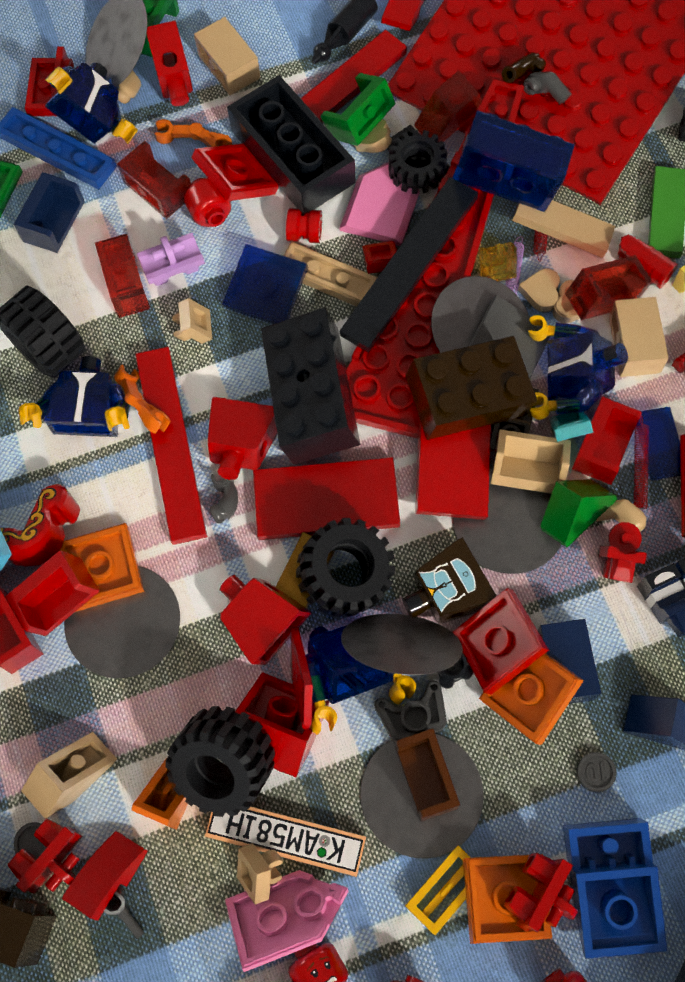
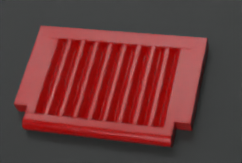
M291 628V680L302 728L306 730L312 724L313 684L299 628Z

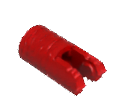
M628 234L621 237L617 254L619 258L632 267L634 272L639 273L640 276L661 289L675 273L678 263L656 250L652 245L649 246L640 239H636V236Z

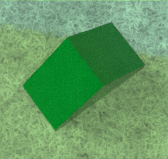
M590 479L556 481L540 526L541 530L567 548L617 500V497Z

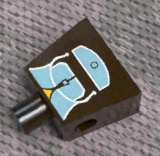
M462 537L415 572L414 581L419 590L402 598V601L411 618L430 609L437 623L443 624L475 614L497 595Z

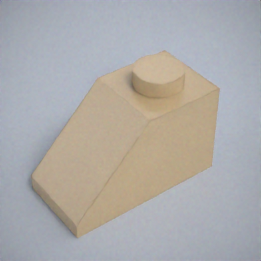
M91 732L38 762L21 792L39 813L47 819L73 803L116 762L117 758L95 733Z

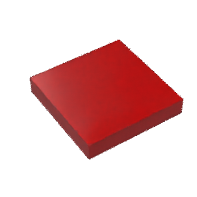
M244 144L195 148L191 156L193 161L227 201L275 195L279 188L278 183Z
M510 588L504 589L452 631L460 640L463 654L484 693L490 695L549 651L516 593Z

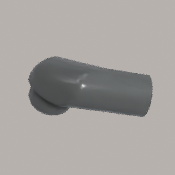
M551 71L531 73L523 82L524 91L528 95L550 93L559 105L572 95L559 77Z

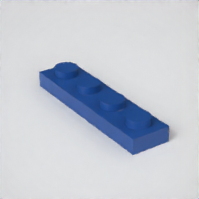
M14 107L11 108L0 122L1 139L98 190L117 167L113 158Z

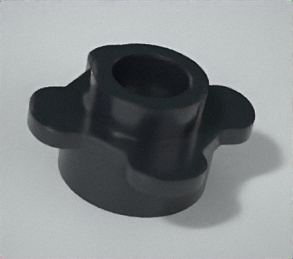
M463 652L460 660L455 664L454 670L446 669L437 672L440 677L439 683L445 689L452 688L454 683L461 679L469 680L473 675V671L470 665L467 664Z

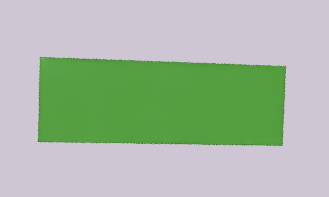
M655 166L652 182L648 245H652L656 250L669 258L680 259L683 253L685 226V169Z

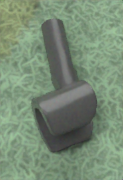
M119 885L115 892L118 899L110 901L104 912L108 915H117L122 919L134 937L138 939L144 934V931L126 907L125 890L122 885Z

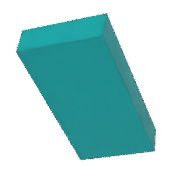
M582 409L552 416L549 419L557 442L594 433L591 420Z

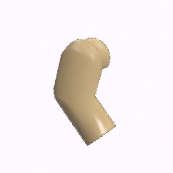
M133 70L118 85L119 88L114 93L115 97L121 103L126 104L137 95L141 87V81Z
M620 499L616 500L596 522L615 519L619 523L629 522L634 524L641 532L646 527L647 518L644 512L629 500Z

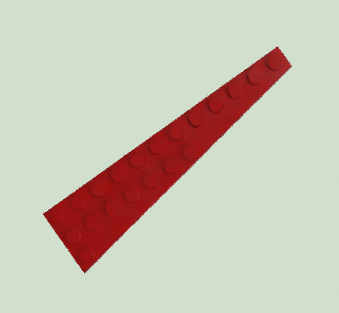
M495 79L491 82L475 114V119L468 127L464 140L458 152L456 151L451 161V166L445 178H442L435 195L436 197L451 177L477 191L478 199L369 353L357 346L352 354V360L346 372L356 423L417 439L419 437V414L406 374L413 359L440 353L434 341L431 318L434 304L441 292L454 281L472 276L522 100L523 85Z

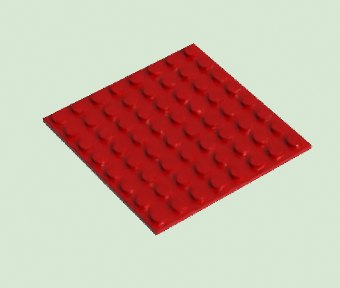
M444 0L389 81L388 86L392 95L449 126L466 133L471 122L474 121L475 114L493 79L504 81L502 71L506 66L531 52L539 53L540 58L546 61V67L542 72H554L572 95L559 105L550 93L528 95L524 91L506 156L601 205L685 75V0ZM531 71L512 83L523 85L524 80L531 74Z

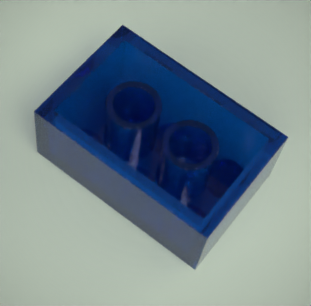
M477 110L462 146L452 178L470 187L545 212L565 179L575 144L564 141L558 136H550L535 131L527 125H518L501 119L495 114Z

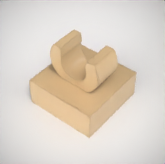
M190 298L178 302L179 313L172 317V321L180 325V330L175 331L173 336L182 341L192 338L201 344L212 340L210 310Z
M251 843L238 848L237 879L256 905L269 900L270 885L282 879V875L275 866L283 864V860L276 850H268L261 855L254 844Z

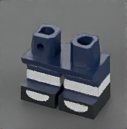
M685 558L645 576L637 586L660 624L668 622L678 637L685 635Z

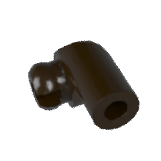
M531 52L506 66L502 71V78L505 82L512 83L529 71L531 73L542 72L546 67V61L540 58L539 53Z

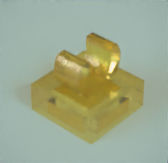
M512 242L480 248V277H487L496 281L517 277V248Z

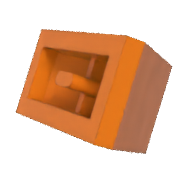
M165 759L135 800L131 810L177 830L188 804L185 802L186 798L183 795H178L174 790L175 783L169 782L167 774L170 770L166 768Z

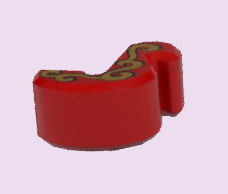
M53 484L41 490L24 530L0 528L12 553L8 559L11 563L24 567L41 565L61 549L65 539L63 525L66 522L74 524L80 513L78 503L64 486Z

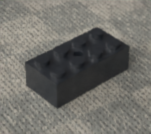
M280 75L227 106L233 134L255 156L278 183L279 188L297 209H300L303 216L356 183L355 159Z
M326 307L261 328L279 447L295 465L361 445L339 330Z

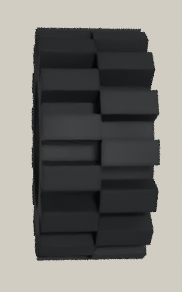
M412 130V136L404 132L402 133L401 140L398 137L394 140V145H391L389 149L390 179L394 178L393 184L396 187L402 183L401 190L407 192L408 188H412V194H418V189L422 188L424 194L429 192V186L433 190L438 187V181L441 182L446 174L448 155L443 140L438 142L439 136L433 134L429 138V131L423 130V134L418 135V130ZM420 156L428 159L430 164L422 168H415L406 164L405 161L408 158Z

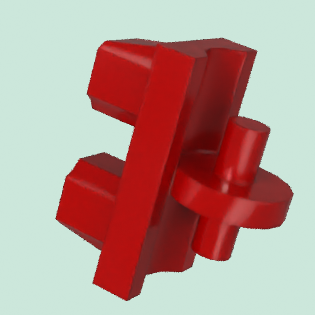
M621 522L610 529L608 534L610 546H600L598 556L606 558L603 578L632 583L636 563L645 564L647 553L636 551L642 542L640 530L634 524Z
M46 819L33 835L47 847L43 853L36 858L27 849L22 848L8 863V867L16 878L19 879L15 886L23 893L29 891L35 894L43 884L54 892L62 881L70 885L76 877L71 870L80 861V858L73 852L70 854L69 852L83 836L73 828L63 827L50 819Z
M532 853L528 857L522 872L538 883L531 895L521 887L514 886L503 904L506 909L518 918L516 923L518 927L525 932H528L529 929L539 932L544 920L555 928L562 916L574 920L578 911L569 901L575 891L564 884L573 867L572 864L564 859L552 860L539 853Z

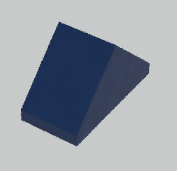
M632 694L629 699L622 732L685 750V702L679 698Z

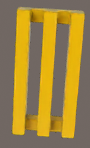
M459 845L455 847L405 905L433 935L439 932L466 900V889L464 887L434 923L428 918L464 876L463 864L422 911L417 907V904L458 857L462 861L464 858H471Z

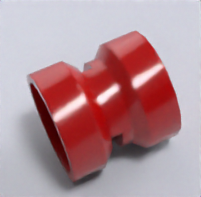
M289 208L286 221V240L298 242L301 236H303V239H307L309 243L320 244L322 210H311L303 216L300 209Z

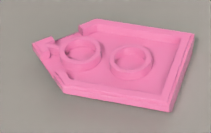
M389 162L358 176L339 229L343 232L381 242L394 241L395 245L401 246L420 190L418 189V194H412V188H408L407 192L401 190L402 183L396 187L393 184L394 178L390 179Z
M298 870L282 876L280 881L270 885L269 900L255 905L246 891L225 899L243 972L321 942L348 893V888L336 883L329 884L315 879L312 874Z

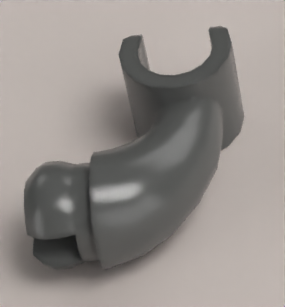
M212 474L211 479L215 489L224 494L218 501L219 503L212 505L209 511L216 523H222L225 519L228 518L229 520L234 515L238 505V491L234 485V480L227 479L224 482H218Z

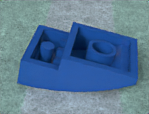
M641 818L563 825L567 862L573 865L569 876L571 888L575 891L572 896L574 907L578 911L576 919L585 959L667 952L658 868L653 864L648 822Z

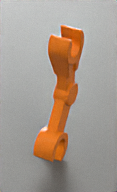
M166 119L156 121L158 131H167L165 133L155 132L156 140L161 144H168L174 138H192L203 142L207 147L232 145V140L228 135L209 132L200 123L173 125L171 121Z
M120 365L114 375V380L123 387L125 392L124 400L139 411L138 414L148 430L156 434L158 429L164 432L171 422L170 418L143 399L136 385L140 378L138 371L134 369L131 374H128L124 370V365Z

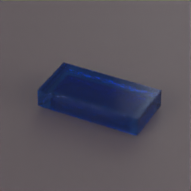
M664 407L641 411L643 426H649V443L646 450H648V473L650 480L681 476L680 440L671 408ZM639 419V421H638V423H637L636 426H642V425L640 424V419Z

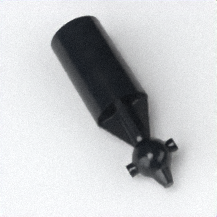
M349 0L328 24L324 42L315 45L311 60L312 64L327 61L331 56L332 49L348 45L377 12L378 6L376 1Z

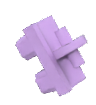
M193 233L168 241L167 236H163L160 238V245L136 253L149 285L153 283L156 286L167 283L171 276L179 273L191 274L198 271L199 266L205 264Z

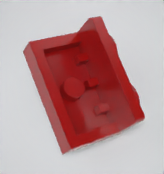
M57 46L56 58H32L25 110L28 115L65 116L66 103L71 102L70 86L60 95L56 87L45 80L57 67L65 70L71 78L74 77V63L72 58H68L64 46Z

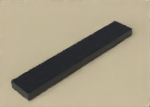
M451 177L447 180L339 331L341 337L369 353L478 199L477 191Z

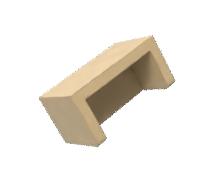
M226 17L194 33L198 56L229 95L260 79L258 57Z
M656 297L616 300L610 312L609 321L614 345L617 344L616 354L620 377L661 373L669 357Z
M500 429L493 461L491 484L552 494L556 481H566L570 466L571 440L557 442L556 438Z

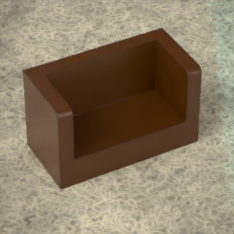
M432 728L397 740L395 749L420 822L457 810L460 802L434 729Z

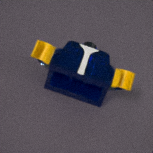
M81 63L75 69L71 66L57 67L54 71L50 72L45 80L57 90L46 102L45 107L94 144L110 131L115 137H122L127 144L130 143L138 129L130 121L121 119L117 103L119 91L106 80L107 69L102 64L92 63L89 66L86 63Z
M540 315L530 317L529 321L532 325L542 326L538 331L528 330L530 337L534 341H543L547 336H553V339L547 341L548 399L543 393L535 392L537 402L534 406H542L531 408V415L537 420H542L549 415L550 411H555L556 414H565L589 410L603 394L614 388L615 367L628 361L627 349L622 343L613 345L611 341L602 337L594 329L558 322L555 323V326L547 325L545 318Z
M84 356L81 358L79 371L61 372L57 382H54L35 403L21 405L18 411L20 425H24L27 421H32L34 428H40L42 426V419H44L53 435L118 437V424H123L124 429H129L130 427L128 416L131 405L124 400L125 393L121 386L113 383L108 373L100 372L101 360L93 356Z
M320 626L315 628L309 636L308 654L305 656L313 684L312 704H314L315 708L310 727L316 735H319L321 731L319 718L327 720L330 731L333 730L337 721L335 710L326 706V700L331 704H335L393 681L394 684L388 692L389 697L395 704H401L405 696L410 699L416 690V683L411 677L381 671L353 658L344 649L341 642V634L346 626L332 631Z

